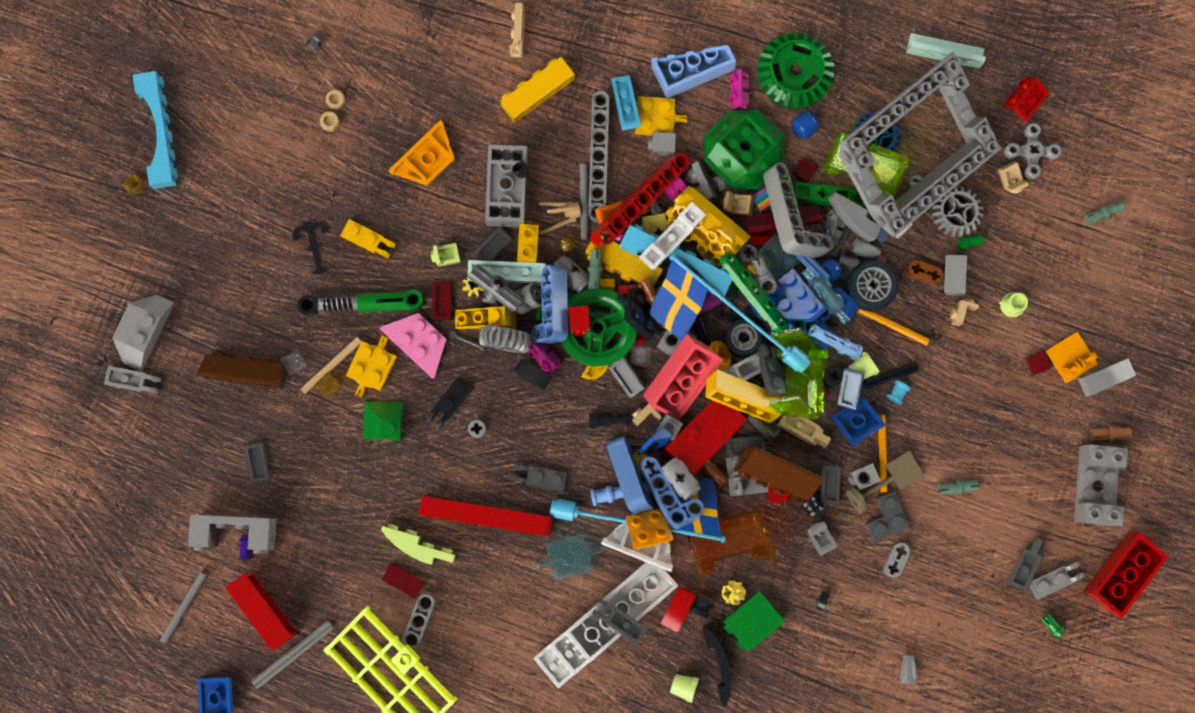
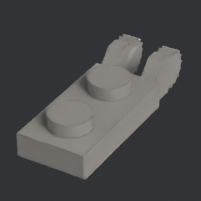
M108 366L104 385L158 394L159 389L145 387L146 379L153 382H161L162 378L147 375V373Z
M1079 561L1066 566H1060L1034 578L1030 588L1037 600L1073 584L1072 582L1084 578V572H1079L1071 577L1067 573L1069 570L1078 568L1080 566Z

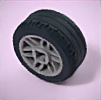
M870 260L862 262L850 272L846 280V293L860 307L859 309L864 311L876 312L884 309L894 300L898 291V281L894 271L880 261Z

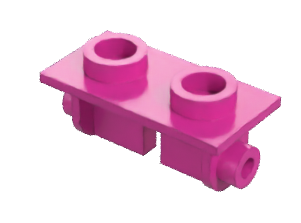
M739 69L731 73L730 77L731 94L729 101L731 103V110L740 107V110H747V106H749V93L743 92V89H749L748 72Z
M531 339L528 354L540 363L544 371L552 375L556 368L558 369L562 365L561 359L553 350L548 354L545 352L550 348L546 343L533 342Z

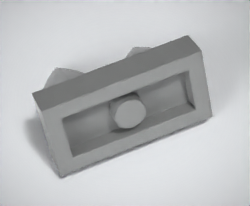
M696 162L692 164V168L687 172L684 181L699 183L700 185L695 187V189L706 199L713 200L717 198L718 195L704 163Z

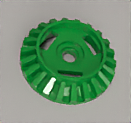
M798 32L786 33L773 39L764 48L757 65V78L762 91L772 102L789 109H802L816 104L826 95L834 78V63L832 62L830 52L828 53L826 50V46L818 42V39L815 37H809L805 33L798 34ZM792 48H803L811 52V54L807 55L796 52ZM778 64L782 78L781 82H778L775 77L773 65ZM792 66H798L801 69V73L794 75L790 69ZM815 75L818 80L805 90L802 86Z
M589 289L578 293L568 301V307L588 306L591 332H587V335L583 336L586 344L580 346L575 334H571L569 309L568 336L566 340L561 341L565 351L579 363L589 365L590 367H605L624 358L631 350L637 331L624 320V306L617 300V293L607 289ZM591 307H606L610 309V313L591 311ZM595 323H600L603 325V330L600 333H595L592 330V326ZM618 332L622 336L616 345L609 350L606 345Z

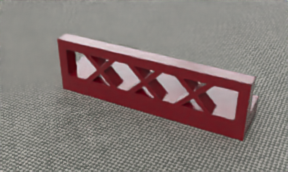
M816 204L798 208L803 227L817 225L824 220L823 215L819 214L818 205ZM773 212L743 218L745 232L750 236L777 232Z

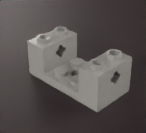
M488 145L485 210L487 226L519 227V224H525L526 177L523 179L516 177L512 172V167L520 161L525 162L527 165V146ZM504 179H508L512 182L510 188L504 189L501 187V182Z
M1090 444L1079 447L1074 522L1104 526H1123L1124 507L1116 506L1118 472L1121 468H1127L1128 448ZM1096 480L1102 486L1098 492L1093 489V483Z
M190 515L188 547H194V551H210L211 547H217L218 528H232V525H235V529H249L247 549L253 550V554H269V550H275L277 519Z

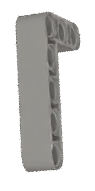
M777 162L764 172L763 178L781 247L788 254L820 258L833 249L834 243L826 234L804 231L788 168L782 162Z

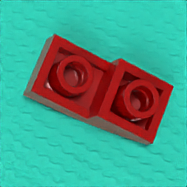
M679 586L661 624L678 633L696 594Z

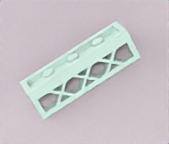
M912 33L909 36L906 51L907 54L941 61L954 52L960 65L980 68L986 58L983 56L984 48Z
M468 260V275L479 264L493 276H501L510 283L537 282L541 284V272L545 263Z

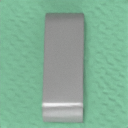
M426 593L417 599L403 635L402 642L404 646L408 644L412 649H415L420 645L436 604L433 595ZM424 597H428L431 600L429 608H425L421 604V600ZM416 616L423 617V626H417L414 623ZM413 634L417 637L415 645L408 643V635Z

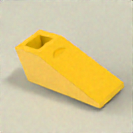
M505 306L455 310V329H482L486 325L516 328V311L513 313Z

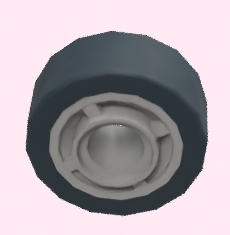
M745 319L732 323L725 333L727 347L731 353L737 356L744 357L753 354L762 342V333ZM745 333L748 336V342H741L738 338L739 334Z

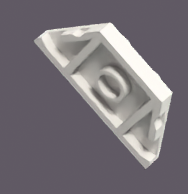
M627 523L619 525L602 540L601 544L667 571H672L673 564L671 563L669 542L667 544H657V546L652 545L651 548L633 549V539Z

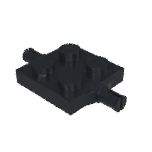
M636 288L629 289L627 297L622 292L617 295V300L624 306V320L647 341L654 338V332L657 336L663 333V329L657 325L656 320L650 315V303L646 301L644 295Z

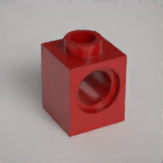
M588 306L568 307L571 334L584 336L587 335V332H591Z

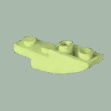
M389 523L387 527L382 526L381 531L396 547L421 562L433 565L435 558L451 563L455 561L456 555L452 554L453 550L442 547L441 550L434 549L433 544L423 542L420 545L421 537L417 536V531L406 529V532L398 530L399 526Z

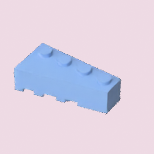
M728 45L707 48L698 52L690 51L676 56L675 54L667 55V57L659 59L658 57L651 58V68L666 98H671L734 71L736 66V60Z

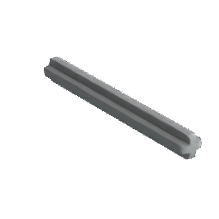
M326 621L255 677L251 681L254 687L258 689L332 631L334 627L331 622Z

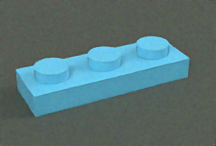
M630 75L611 78L622 131L640 128V119Z

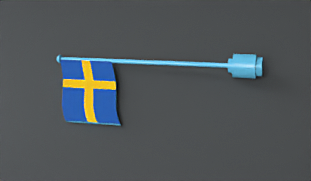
M675 254L669 256L671 264L666 279L653 301L650 315L682 341L686 334L689 333L709 289L783 350L781 353L783 355L782 361L793 370L802 373L809 366L811 361L808 359V356L795 345L791 347L788 345L785 348L678 260Z
M679 475L678 481L683 483L685 481V476L682 477L681 475ZM695 476L701 489L688 500H684L683 497L680 498L673 488L681 505L692 499H698L703 503L704 511L698 520L680 529L670 528L671 532L718 540L724 543L726 538L721 535L719 526L717 492L713 479ZM558 499L553 500L551 504L550 515H553L554 518L573 521L579 514L627 523L622 518L579 511V506H576V502ZM691 506L689 508L692 513H699L698 507ZM673 515L675 522L682 521L681 516Z

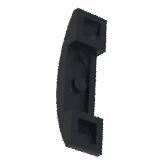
M702 628L706 647L708 649L715 647L724 683L716 687L721 706L726 707L731 688L727 658L715 636L707 628Z

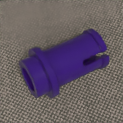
M241 535V539H239V542H241L239 559L252 560V550L247 549L248 535Z

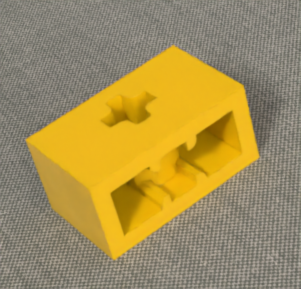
M519 224L517 262L537 263L539 225Z

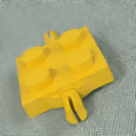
M637 97V110L641 127L635 128V135L652 136L653 132L673 133L675 122L687 123V115H676L675 99Z
M382 335L378 345H370L361 341L346 374L347 377L359 384L355 393L356 396L362 398L366 388H374L382 392L397 359V356L388 353L384 349L389 338Z

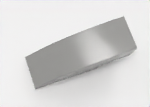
M836 192L829 195L828 200L833 209L853 232L868 242L876 240L881 226L866 218L867 209Z
M1129 358L1082 377L1078 381L1087 397L1136 376V373Z

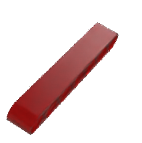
M684 153L668 156L592 231L590 236L591 242L596 246L611 244L689 166L688 156ZM614 220L616 221V224H617L616 228L614 227V224H613V223H614ZM601 233H603L604 235L603 241L601 239Z
M426 496L421 497L419 515L549 537L551 536L554 518Z

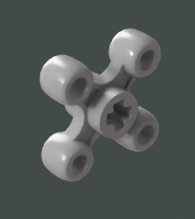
M1030 123L1024 129V135L1027 137L1026 145L1019 146L1016 143H1009L1003 151L1005 157L1009 159L1022 156L1027 161L1024 174L1030 180L1036 179L1041 174V168L1038 165L1040 157L1055 160L1062 152L1061 147L1057 144L1045 147L1038 142L1041 128L1036 123Z

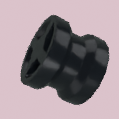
M830 367L822 375V381L829 387L840 384L843 378V372L838 367Z
M815 495L799 506L807 512L806 516L808 518L813 517L824 508L822 504L817 502Z
M696 596V602L691 606L690 610L707 618L709 616L708 611L713 608L714 604Z

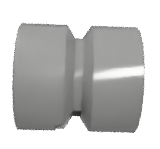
M532 282L514 291L524 299L517 308V313L525 314L542 306L541 284Z

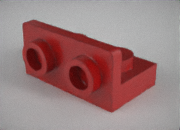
M1026 77L1019 82L1017 89L1008 96L1004 107L1013 109L1022 121L1028 122L1050 92L1037 78Z

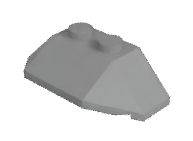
M154 295L128 304L112 337L123 364L140 372L143 371L175 304L174 302L159 295Z

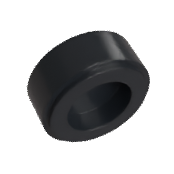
M825 591L821 593L816 606L818 610L824 611L830 593Z

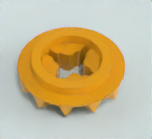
M716 340L711 342V345L708 347L724 359L718 370H726L731 365L729 348L722 341Z

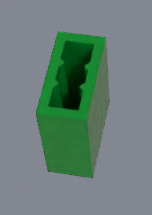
M758 590L722 620L725 623L723 626L725 631L729 635L734 634L738 639L735 643L742 651L746 649L748 652L785 622Z

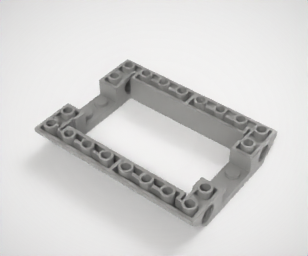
M954 52L950 53L841 141L840 159L872 219L892 237H896L1001 149L987 118L976 117L963 91L970 86V83ZM939 88L966 143L895 201L892 194L882 193L869 168L875 161L865 146Z

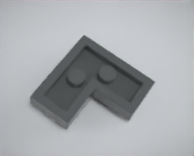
M895 491L876 498L883 517L866 523L873 542L909 528Z

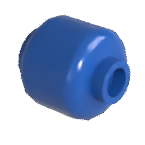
M803 111L792 120V127L790 129L798 139L807 140L818 131L819 125L817 122H819V119L813 112L810 114Z

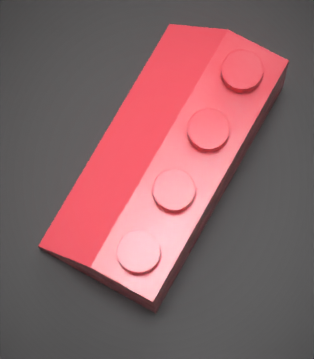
M686 334L643 396L651 407L680 421L705 387L707 377L718 369L724 359L701 341Z

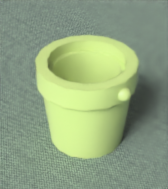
M1012 292L1006 294L999 304L1006 316L1017 317L1027 308L1028 299L1022 293Z
M863 352L862 356L848 366L850 369L864 372L863 380L880 373L867 352Z
M675 674L670 693L692 703L699 678Z

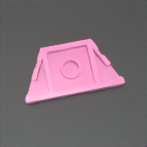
M419 313L379 328L432 379L436 377L447 339Z

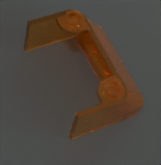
M752 511L718 520L721 535L726 538L724 543L718 540L686 535L695 571L702 589H706L703 575H707L714 570V561L750 552L751 556L757 560L769 558L773 569H778L774 545L762 516L758 512Z

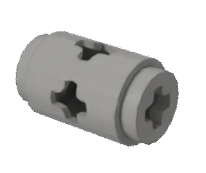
M563 255L554 263L553 266L566 269L567 287L573 293L576 292L578 294L588 288L589 275L570 257Z
M677 457L662 467L663 475L673 485L680 498L683 497L684 500H688L701 489L699 482L689 473L683 461ZM679 475H681L682 477L685 476V481L683 483L678 481Z

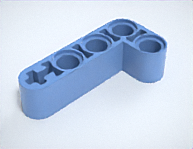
M546 265L541 272L542 324L533 326L530 336L533 342L553 344L566 340L568 336L567 271L564 267Z
M622 436L606 443L628 509L633 514L654 509L653 501L644 488L626 437Z
M653 457L645 458L641 463V475L669 526L673 529H680L698 520L704 511L703 503L698 499H692L681 505L672 486L663 475L664 472L658 461ZM646 465L649 467L653 466L652 472L650 469H646ZM661 481L664 487L656 488L653 483ZM670 498L673 501V504L666 505L664 504L663 499ZM696 506L699 509V513L694 514L689 508ZM679 515L682 517V521L675 522L672 516Z

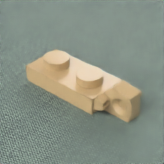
M515 3V9H512L514 28H511V39L514 40L509 49L511 57H522L525 8L522 3Z
M789 408L785 410L777 425L814 446L818 444L826 448L831 440L830 437L823 434L821 426L800 414H795Z

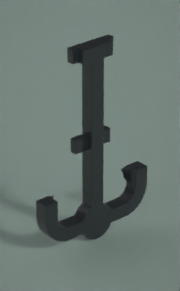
M307 221L303 226L294 229L293 239L298 241L297 233L299 231L305 230L308 233L311 246L307 247L308 251L312 250L317 270L313 271V275L325 273L326 269H321L316 251V249H319V245L314 243L312 230L314 227L320 226L322 228L321 233L324 234L327 233L326 227L321 222L311 223Z
M732 280L730 294H727V298H730V302L734 305L738 294H735V283ZM715 307V315L720 320H728L730 323H734L737 320L744 319L740 315H736L732 308H730V313L727 316H721V308ZM744 307V314L748 317L749 307Z

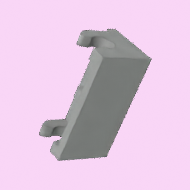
M946 255L944 293L946 295L965 296L967 255Z

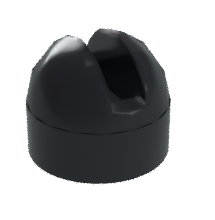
M517 162L512 167V172L516 177L523 179L528 175L529 170L525 162Z

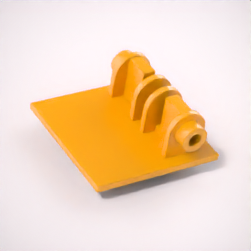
M1078 332L1045 351L1065 383L1070 382L1098 364L1096 361L1098 358L1097 354L1090 352Z
M660 508L625 516L633 539V549L651 548L652 545L667 544L669 541L674 540Z

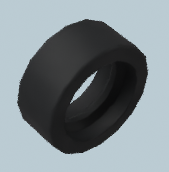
M524 358L520 360L514 369L518 375L542 390H545L552 379L549 374Z

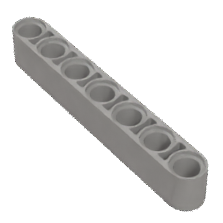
M597 91L592 98L588 215L589 219L594 223H598L597 217L592 215V211L606 206L609 96L604 91ZM598 98H603L606 102L603 105H598L595 101ZM599 116L605 119L601 124L595 121ZM597 135H602L605 139L602 142H597L594 138ZM600 153L604 158L601 161H597L594 159V155ZM595 172H601L603 174V178L595 179L593 177V174ZM599 190L603 193V196L595 198L592 193Z

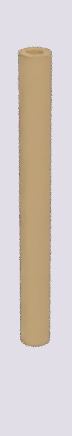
M356 337L300 390L304 394L309 392L361 344V340Z

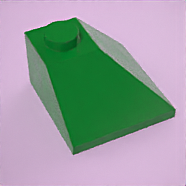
M365 401L363 439L402 441L404 403Z

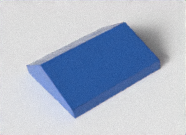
M863 396L859 398L856 410L845 407L831 416L842 435L853 446L885 426L883 420Z
M232 677L198 679L199 713H233Z

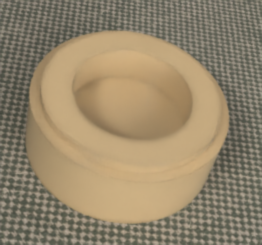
M331 90L326 95V103L331 109H341L345 105V96L339 90Z
M325 112L321 115L320 125L324 130L331 132L339 127L340 121L334 112Z

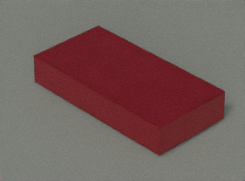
M432 282V321H452V282Z
M393 563L389 565L382 578V581L416 599L425 583L422 579Z

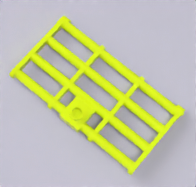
M369 606L364 608L324 648L323 651L328 656L330 655L353 679L352 681L357 683L382 709L383 713H396L391 708L396 701L409 713H420L403 695L409 688L433 713H444L458 699L428 671L429 668L427 666L425 667L419 661L420 657L408 644L404 646L399 641V637L395 636L371 612ZM363 616L389 641L384 648L358 623ZM351 628L377 654L372 661L345 635ZM339 641L365 666L360 673L334 648ZM392 645L399 651L393 658L386 652ZM379 658L407 685L401 692L374 665ZM412 666L419 672L414 679L406 673ZM368 670L395 697L390 703L387 704L362 678ZM421 676L448 702L442 709L417 685L416 681Z

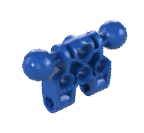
M825 259L820 263V266L829 274L830 279L825 283H821L817 278L816 280L811 279L807 284L809 289L826 308L825 316H819L811 323L836 335L825 325V320L834 312L840 318L849 322L860 307L841 288H824L828 282L837 281L842 274V268L838 261ZM831 292L836 294V302L830 300L829 294ZM798 320L786 321L787 328L780 333H776L774 329H771L772 335L778 341H789L795 334L794 325ZM799 320L801 334L819 349L826 352L830 345L810 336L809 331L806 329L807 322Z

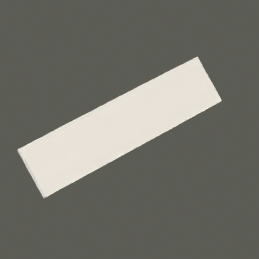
M645 562L607 594L603 600L613 607L616 606L636 621H639L675 590L678 585L665 569ZM599 602L533 657L557 688H560L621 636V634L604 624V621L592 613L594 609L600 611L606 617L611 613L610 610L602 607Z

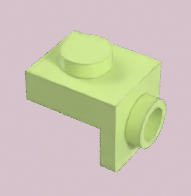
M456 243L438 247L433 245L434 251H430L432 262H436L438 267L460 263Z

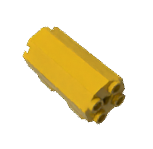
M690 186L675 199L673 207L671 206L665 213V216L669 219L667 222L668 227L691 202L706 214L704 219L686 237L685 241L690 242L693 240L697 243V251L704 259L713 262L714 266H721L720 257L726 252H730L735 256L751 237L696 189Z

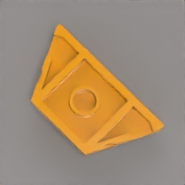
M440 120L388 171L393 175L429 186L455 161L443 122Z

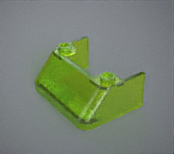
M837 134L829 147L820 171L824 174L826 169L832 175L842 172L848 173L839 154L841 141L849 134ZM869 143L865 148L871 153L875 161L869 168L882 193L894 196L911 160L906 156Z
M801 328L771 333V336L785 348L788 345L790 347L795 345L808 356L811 362L802 373L793 370L786 364L785 396H780L779 399L770 400V405L783 416L807 419L822 418L824 374L822 349ZM778 348V356L782 359L783 355L781 353L783 350Z

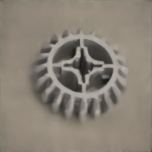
M963 186L959 190L955 187L936 203L937 205H933L932 209L936 212H933L931 215L932 217H937L934 224H941L938 230L945 228L944 234H948L951 231V237H954L956 234L962 237L964 233L969 235L971 233L970 230L975 231L977 229L976 225L981 224L979 219L983 217V214L980 213L983 207L978 206L981 200L974 199L977 194L974 193L971 196V189H967L964 192ZM955 198H960L964 200L966 204L960 203L958 199ZM948 200L949 212L944 214V204ZM964 209V210L961 211L960 214H959V213H954V214H952V213L954 212V210ZM970 209L971 218L967 223L966 211ZM953 219L957 222V224H960V226L954 225L950 223L948 220Z
M486 325L482 327L479 335V343L482 346L496 350L527 353L531 346V336L528 333L511 328Z

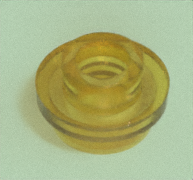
M131 175L125 180L124 187L130 194H138L143 190L144 182L139 176ZM134 182L138 184L136 188H132Z
M568 236L560 240L558 249H561L562 253L576 246L574 243L575 239H570Z

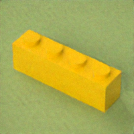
M562 57L554 58L547 64L545 69L537 70L527 82L524 80L519 83L515 91L512 93L509 91L504 94L500 101L501 106L512 121L516 123L575 80V74Z
M590 242L585 251V255L588 256L587 260L590 261V250L602 251L601 264L604 265L603 268L610 273L615 271L621 275L620 278L628 283L630 281L636 283L637 288L642 291L643 289L639 284L640 281L650 277L655 286L663 271L660 267L653 271L638 255L634 256L620 249V245L615 242L602 246H596Z
M718 369L707 377L706 398L768 423H772L781 416L782 397L767 395L765 388Z

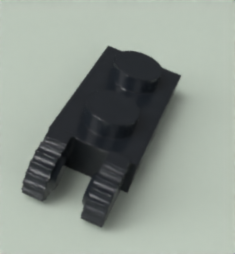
M457 377L436 403L435 408L427 416L426 420L430 422L439 411L442 412L444 416L435 426L439 430L447 419L452 417L472 392L473 388L460 377Z

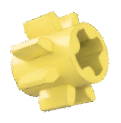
M463 280V282L466 284V287H463L462 289L463 291H469V297H471L472 294H476V296L479 297L478 293L480 291L484 292V290L479 286L478 288L474 287V289L471 290L470 283L474 284V282Z
M728 581V586H723L722 597L726 600V604L739 605V600H745L746 589L741 586V582Z

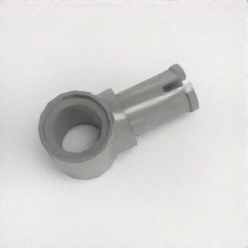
M757 256L759 262H757L756 257L752 258L751 262L757 273L758 286L766 295L774 293L777 285L770 270L766 267L763 256ZM765 281H771L769 285H763Z

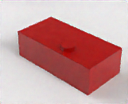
M712 400L665 448V452L672 459L677 457L679 460H682L689 473L695 477L746 424L747 419L738 410Z
M1129 530L1085 588L1084 592L1110 614L1123 618L1169 556L1140 532Z
M253 572L242 574L225 587L272 652L280 649L298 635Z

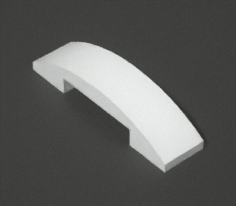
M691 202L639 258L654 271L697 227L706 214Z

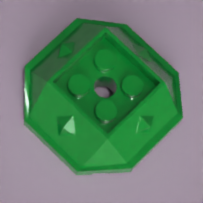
M759 110L730 111L703 136L704 162L730 188L756 191L765 183L763 178L764 172L777 162L783 163L784 135ZM740 145H747L749 150L744 151Z

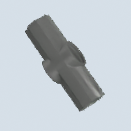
M479 264L468 275L470 280L484 290V295L487 299L499 301L513 313L524 300L507 287L508 283L503 277L493 276Z

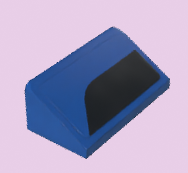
M660 427L637 451V455L658 452L672 438V435L664 427Z

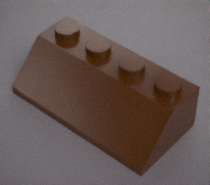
M212 352L211 355L205 354L197 376L210 380L282 389L286 366L281 365V361L269 360V363L261 362V358L250 357V360L242 359L243 356L231 354L229 358L223 357V353Z
M757 447L742 449L734 468V472L739 473L740 478L745 480L752 479L760 487L767 488L768 486L773 489L774 493L778 495L786 494L790 496V500L797 503L808 501L824 479L815 473Z

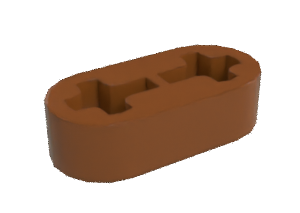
M915 260L907 266V274L910 277L927 284L936 285L943 279V271L928 263ZM918 265V269L924 272H917L915 274L911 268ZM935 271L938 278L932 280V276L926 273L932 274Z

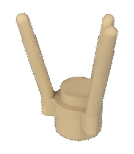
M572 201L539 202L540 206H563V208L549 209L547 213L564 212L565 218L569 217V219L540 231V235L568 223L576 222V218L581 217L579 203H573Z

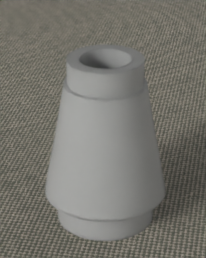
M856 238L851 247V252L855 256L877 260L881 253L880 249L863 238Z
M903 656L899 676L901 684L917 685L919 678L914 656Z

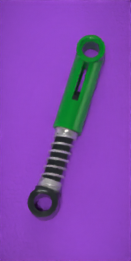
M413 289L400 292L357 294L354 297L351 296V298H347V296L346 298L341 297V299H337V297L335 299H324L305 295L298 300L297 307L302 314L309 317L321 312L324 313L325 311L330 312L331 310L333 312L336 310L340 312L341 310L351 311L354 309L355 311L358 310L359 313L400 310L417 311L423 307L424 298L419 291ZM412 296L419 298L418 303L415 305L409 304V299ZM399 300H403V301H401V302H386V301H399ZM312 302V309L304 310L305 303Z

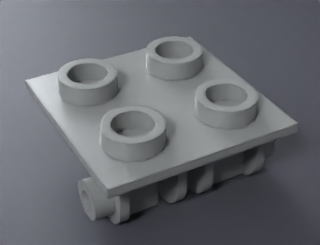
M739 456L726 458L730 496L768 492V486L767 488L756 485V481L740 478L739 473L734 472Z

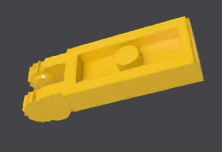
M350 219L340 235L342 238L385 258H389L390 254L378 248L380 243L390 248H394L396 245L382 235Z

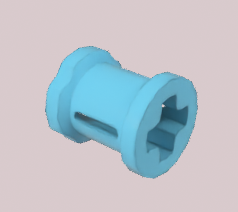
M896 380L893 390L886 397L890 401L902 405V399L911 388L903 382Z

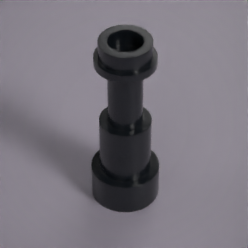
M625 412V415L621 416L589 413L590 429H596L598 426H611V424L626 423V426L632 425L631 413Z

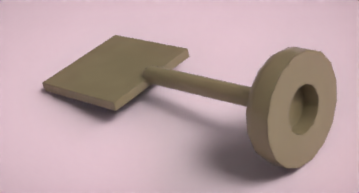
M910 450L885 465L891 474L886 480L862 495L855 488H850L846 491L851 504L859 513L867 510L864 498L894 480L899 490L924 475Z

